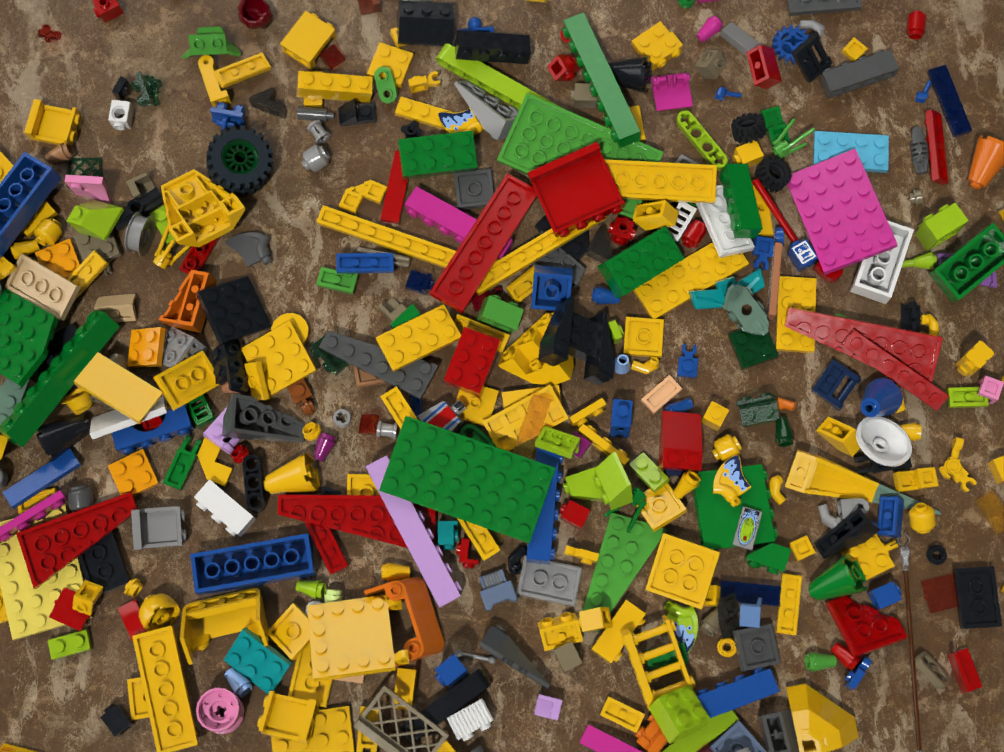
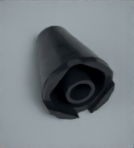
M650 56L608 62L619 86L641 93L649 91L646 85L651 82L652 64L648 62L651 59Z
M82 416L41 425L37 430L39 433L36 436L45 454L51 455L48 458L49 461H55L90 434V423L87 418L83 419Z

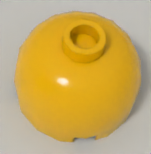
M149 595L141 604L139 619L142 626L149 632L163 628L168 621H170L171 625L179 617L181 611L177 602L169 595Z

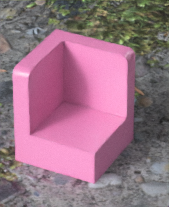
M985 375L978 382L980 388L977 395L989 399V404H993L998 401L1004 382Z

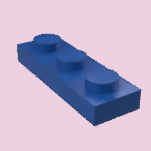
M336 253L337 274L394 273L393 253Z

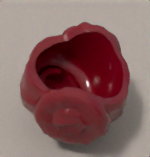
M241 0L237 7L241 23L245 24L249 29L266 28L274 16L272 11H270L269 5L264 0Z

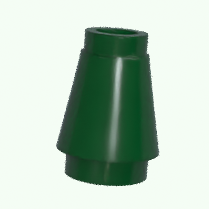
M779 417L776 419L775 442L778 443L779 447L791 446L794 443L795 437L787 417Z

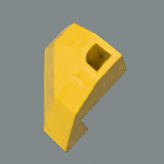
M554 312L544 314L501 354L498 366L532 384L557 385L570 380L574 369L573 356L569 355L567 361L554 367L538 360L540 342Z
M806 683L786 687L799 752H829L843 748L859 738L855 717Z

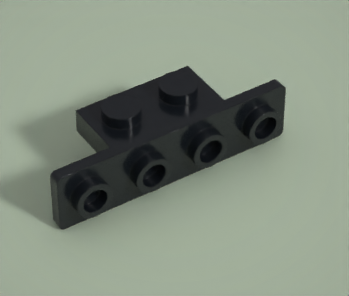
M239 339L218 345L211 352L216 384L223 385L228 381L230 391L245 394L247 386Z

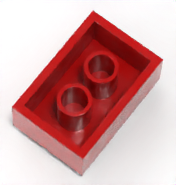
M464 327L444 377L445 385L481 398L500 350L501 340Z

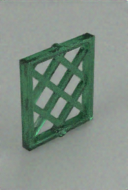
M72 158L68 160L67 175H75L74 173L79 169L82 172L80 176H89L87 172L92 169L95 171L92 176L99 175V177H102V158ZM72 163L76 166L73 171H71ZM84 163L89 166L85 171L81 168ZM97 163H99L98 171L94 168Z

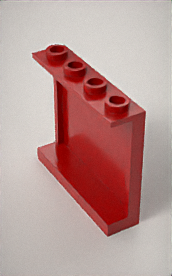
M598 142L527 172L555 237L560 236V238L568 236L571 233L570 231L584 229L588 226V223L602 221L606 218V215L611 213L613 215L618 214L625 207V201L622 200Z

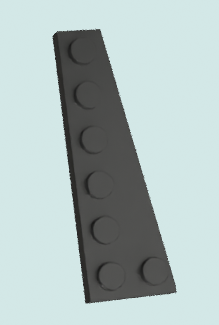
M327 331L319 346V349L394 387L397 386L398 389L419 400L422 399L438 369V365L420 359L393 372L379 346L331 331Z

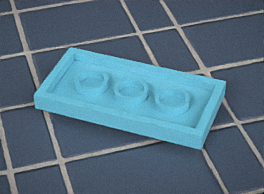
M814 131L813 165L856 149L866 172H888V135Z

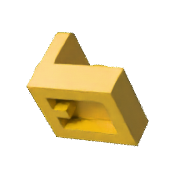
M85 580L74 595L73 609L80 613L91 615L94 604L103 593V586Z

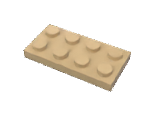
M21 253L15 264L17 270L10 274L5 288L51 313L57 319L64 321L81 287Z

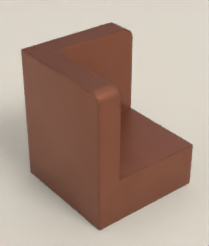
M358 0L361 15L382 12L380 0Z

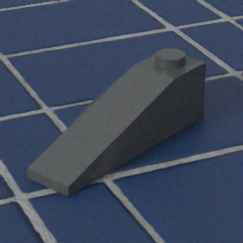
M233 393L223 417L222 436L248 440L303 443L304 436L302 430L304 423L285 413L282 414L274 410L269 405L258 402L252 396Z
M499 625L496 628L491 626L481 640L479 647L531 680L549 689L550 684L513 640L506 635L507 630Z

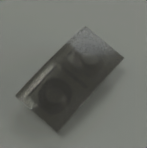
M730 593L718 599V620L723 638L733 636L732 631L741 630L736 616L740 612V607L735 593Z

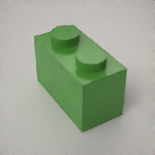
M489 295L483 300L477 320L513 333L517 331L524 309L519 308V305L516 303L502 301V298L497 295Z

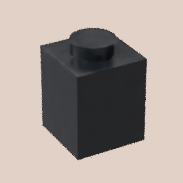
M121 704L108 706L104 710L105 714L101 716V719L114 737H120L136 724L131 720V716Z

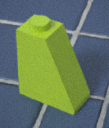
M596 467L565 477V483L562 484L565 494H569L571 499L603 502L601 497L603 492L601 488L596 487L593 477H596Z

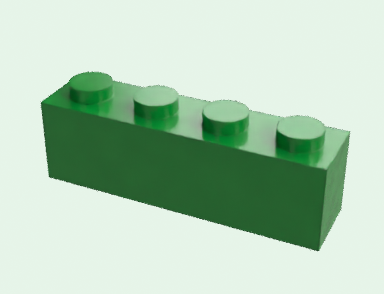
M726 164L719 174V179L723 185V197L726 199L727 214L730 216V228L733 231L734 238H756L763 228L748 165Z

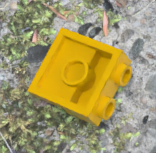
M661 21L631 41V45L640 56H650L651 59L648 62L652 64V71L665 66L672 57L673 59L677 58L682 53L683 48L681 41L673 32H669Z

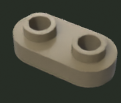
M921 652L915 657L916 668L930 680L934 687L943 689L950 684L948 674L928 653Z

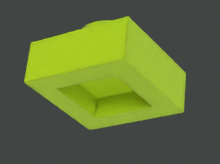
M616 320L608 322L613 344L620 343L624 335L621 325H617Z

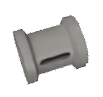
M319 119L311 122L307 127L308 132H311L315 137L317 144L326 142L331 136L329 132L325 131Z
M379 420L376 437L386 436L396 440L398 434L397 423L388 424Z

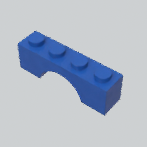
M183 405L174 411L172 408L168 409L162 424L152 431H139L132 425L111 434L116 450L121 454L127 455L135 452L134 449L140 447L143 449L153 446V443L159 441L167 442L177 435L186 436L195 428L188 407Z

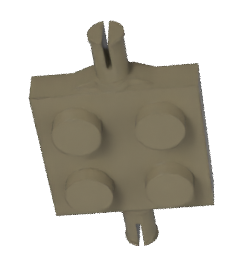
M113 230L106 241L81 233L73 235L82 261L93 250L97 251L108 263L122 256ZM108 264V266L103 270L105 276L112 274L111 268Z

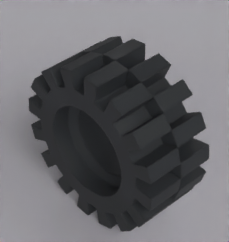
M748 113L746 116L743 114L742 117H736L732 121L733 123H731L733 139L738 141V143L742 141L743 144L747 142L753 143L752 141L754 140L757 142L759 141L758 138L762 139L766 135L765 120L761 114L757 115V113H754L752 115Z
M774 156L764 159L755 170V177H758L762 185L765 186L766 191L770 189L772 193L774 191L775 193L781 191L792 178L790 174L792 172L791 169H787L789 165H785L783 159L779 161L780 157L774 158ZM769 170L774 172L777 178L773 177L770 174Z

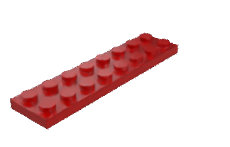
M508 173L506 174L429 292L430 296L463 314L536 200L537 195L532 186Z

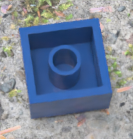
M535 265L531 309L555 311L559 303L571 297L573 268Z

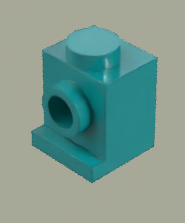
M438 521V546L443 547V550H454L455 542H458V530H455L454 527H458V521Z

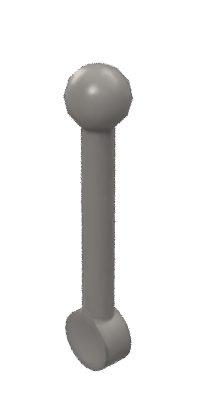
M460 649L455 651V655L458 658L464 656L489 661L490 664L496 662L494 656L485 657L464 653Z

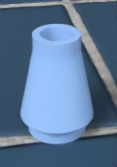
M621 354L614 359V371L617 374L629 372L631 362L627 355Z
M233 667L225 672L224 676L236 696L238 695L242 698L252 690L251 681Z

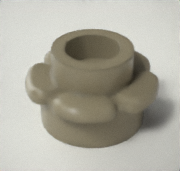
M912 189L913 193H909L911 204H915L918 207V205L923 204L921 190Z

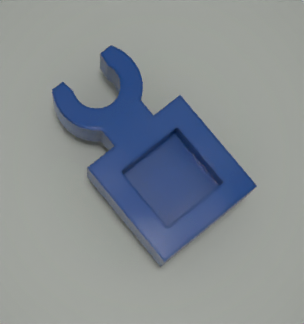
M757 236L753 241L755 248L752 251V255L757 256V259L753 262V269L759 268V263L761 262L763 265L762 270L765 271L769 268L767 258H772L774 239Z
M683 344L681 351L684 357L679 356L677 377L696 379L698 358H693L697 350L696 345H693L692 351L688 352L686 351V344Z
M866 656L862 657L856 669L850 670L845 676L844 680H846L844 686L849 690H855L872 661Z

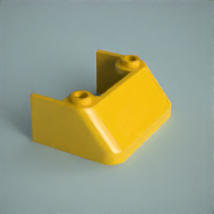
M250 588L191 602L183 607L180 641L189 665L193 664L194 652L205 650L210 643V639L241 632L245 627L262 638L264 647L268 646L267 619L262 595L258 588Z

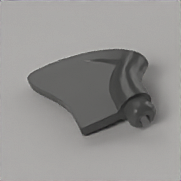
M246 232L226 240V244L242 256L247 267L260 261L264 265L272 262L268 249L270 238L263 234Z

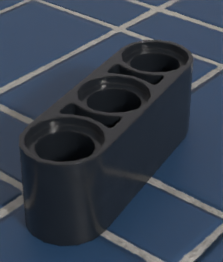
M250 454L243 459L242 463L246 504L253 512L260 513L267 506L266 490L263 485V464L257 456ZM251 461H257V466L254 469H249L248 467ZM253 480H259V485L256 488L250 487V483ZM261 499V504L258 507H252L253 500Z

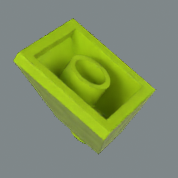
M92 200L75 205L66 222L78 233L106 241L124 209L119 206Z

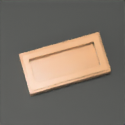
M668 375L645 395L641 402L654 415L675 397L682 388Z

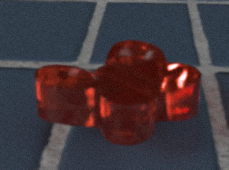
M44 24L42 29L38 30L37 36L44 38L49 43L52 40H60L61 32L52 31L48 24Z

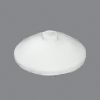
M867 417L857 426L856 439L864 454L874 462L895 467L904 464L910 458L912 453L911 441L906 432L895 422L884 417Z

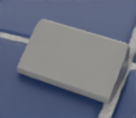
M732 22L723 28L720 34L723 39L744 55L749 50L760 45V43Z

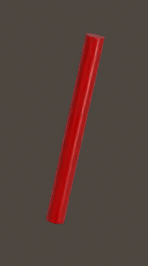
M757 178L752 181V184L779 225L783 227V231L790 242L794 243L797 241L798 238L760 180Z

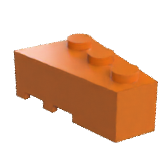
M191 270L178 289L179 293L174 300L170 301L168 304L169 308L158 320L167 327L201 333L206 315L196 293L214 287L217 280L208 272Z

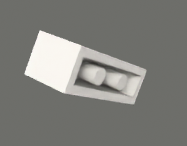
M210 479L194 496L198 501L196 505L204 512L208 509L213 513L210 517L218 524L221 522L226 524L225 530L232 536L237 534L242 537L256 520Z

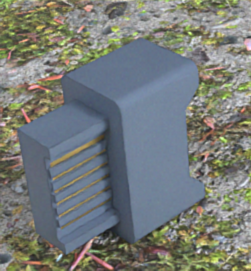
M502 569L479 577L483 591H480V595L486 612L491 611L493 605L507 600L512 602L518 601L512 581H506Z

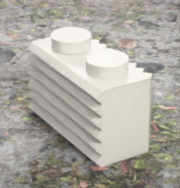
M483 699L447 718L457 739H463L464 742L474 737V731L480 729L482 732L492 726L491 722L494 721Z

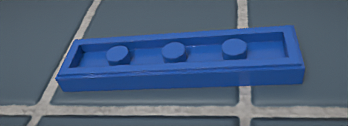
M69 449L55 461L42 466L2 493L10 506L15 509L80 467L81 464L71 449Z

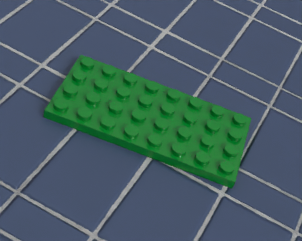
M405 416L379 491L530 543L555 467Z

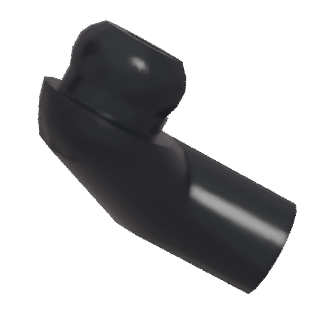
M521 545L508 557V569L510 573L515 575L521 573L520 559L527 553Z

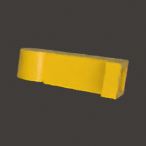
M210 55L201 56L198 60V65L213 107H216L218 102H223L227 105L231 104L227 90L221 91L220 85L214 76V71L217 70L214 59Z

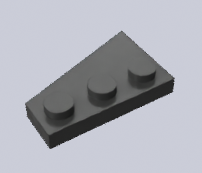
M560 247L529 265L530 267L540 265L573 268L572 285L578 287L585 272V268Z

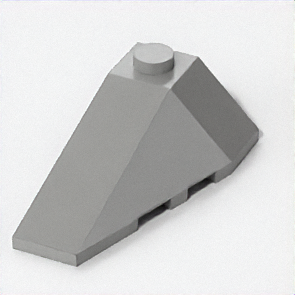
M468 80L455 81L454 85L483 128L491 134L490 136L495 140L506 139L519 110L512 105L509 107L500 103V98L486 95L484 89Z

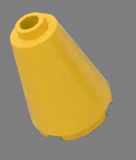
M309 453L302 454L266 475L263 481L265 490L269 491L270 494L318 490L320 487V477L318 469H314L311 464L314 463L312 456Z

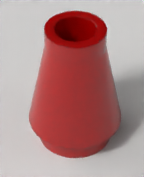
M838 642L830 650L846 669L853 670L861 660L860 656L854 658L849 648Z

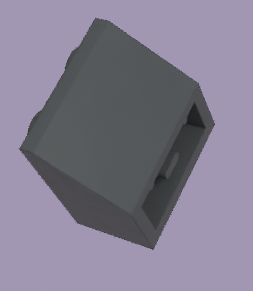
M791 709L758 716L766 752L799 751Z

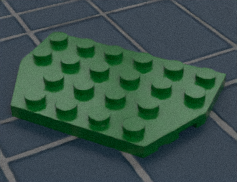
M8 289L2 290L0 295V375L23 387L46 359L49 352L47 350L49 340L53 339L58 319L51 313Z

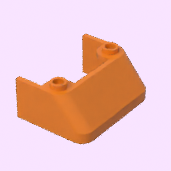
M412 577L396 580L364 590L367 597L385 592L392 601L405 599L416 634L415 638L408 640L404 645V650H408L409 663L443 651L445 642L427 585L422 578ZM398 664L395 665V667L397 668L406 664Z

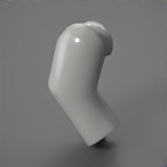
M816 20L799 21V29H812L820 37L824 35V25Z

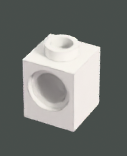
M112 100L108 121L117 130L131 129L134 115V107L131 102Z

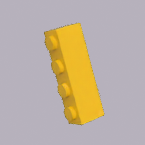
M298 71L296 97L340 101L354 99L355 102L370 103L373 77Z

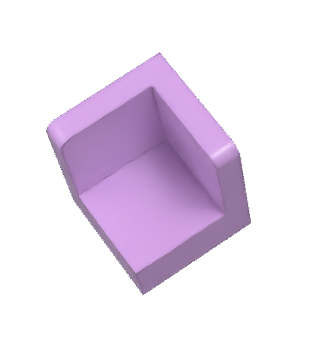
M539 694L534 714L558 721L562 700Z

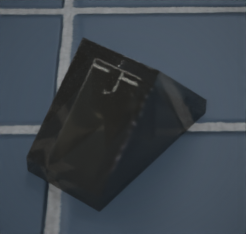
M603 226L599 227L586 254L601 263L613 257Z

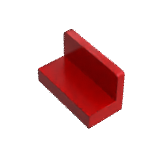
M968 648L947 654L961 693L972 692V690L982 687Z

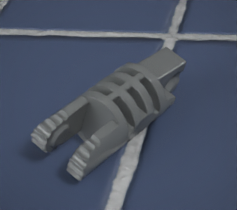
M919 126L913 128L912 142L910 143L911 157L916 175L927 174L929 162L927 140H924L923 131Z

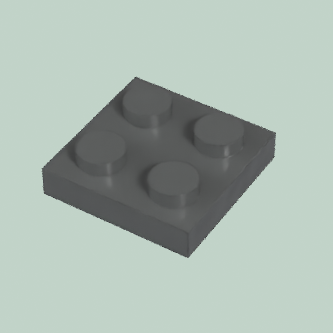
M491 169L454 173L458 209L465 210L485 207L494 194Z
M772 624L761 625L760 628L751 627L732 631L741 671L780 664Z

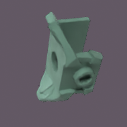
M732 284L727 288L725 302L722 306L724 310L729 312L727 316L733 323L737 322L736 326L739 329L741 328L743 332L765 336L770 332L768 316L764 312L765 308L759 301H755L752 297L754 295L747 286L743 287ZM746 304H749L752 309L749 315H743L741 312L742 307Z

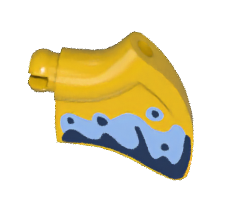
M470 108L458 113L439 112L437 114L442 127L447 133L473 130L474 137L482 132V130H485Z
M736 454L721 465L713 481V494L722 495L728 503H731L732 507L738 506L741 503L738 497L751 488L742 473L740 457Z

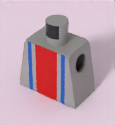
M460 399L452 406L448 401L444 400L417 417L423 422L456 433L464 424L463 419L459 415L467 407Z

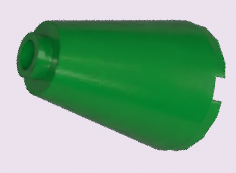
M844 555L810 582L808 591L812 598L820 601L862 593L867 590V586L864 587L863 582L866 581L863 570L856 560L852 561L850 559L852 555Z

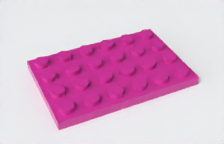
M856 149L791 174L792 178L787 186L824 275L898 247Z

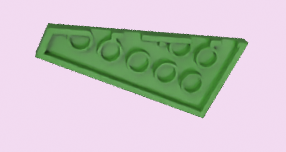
M616 513L610 514L583 611L599 607H609L611 613L661 540L663 533H666L668 529L660 528L653 532L646 522L636 520L631 532L627 533L632 518Z

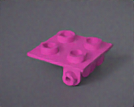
M687 72L651 77L656 111L693 107L689 87L690 76Z

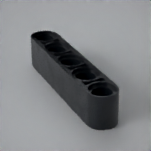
M478 669L423 709L421 713L436 725H439L489 688L491 684L482 671ZM420 718L412 719L413 731L425 729L423 720ZM409 721L400 727L402 732L411 731ZM426 733L414 734L415 742ZM411 734L405 735L410 744H412Z

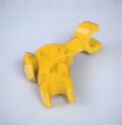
M956 437V439L953 438L951 457H948L945 461L944 467H939V472L947 480H950L952 476L956 483H960L961 490L968 492L969 489L966 487V482H970L972 486L977 483L975 479L967 476L969 473L961 466L960 459L958 458L964 444V439Z

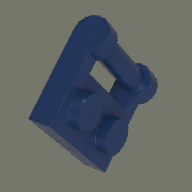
M833 359L811 392L829 403L834 409L840 411L844 406L843 402L854 386L859 384L861 378ZM844 377L848 378L849 381L837 399L834 398L832 395Z

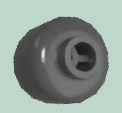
M86 484L71 487V491L67 493L69 509L72 511H78L95 504L93 491L90 487H86Z

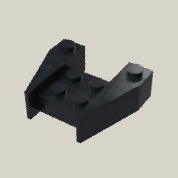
M573 297L559 303L541 339L538 360L554 367L567 361L570 355L585 362L584 380L596 385L613 380L615 360L606 312L588 319L573 312Z

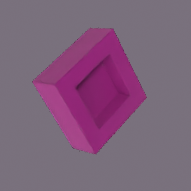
M575 431L573 435L581 439L579 452L574 455L582 458L592 442Z

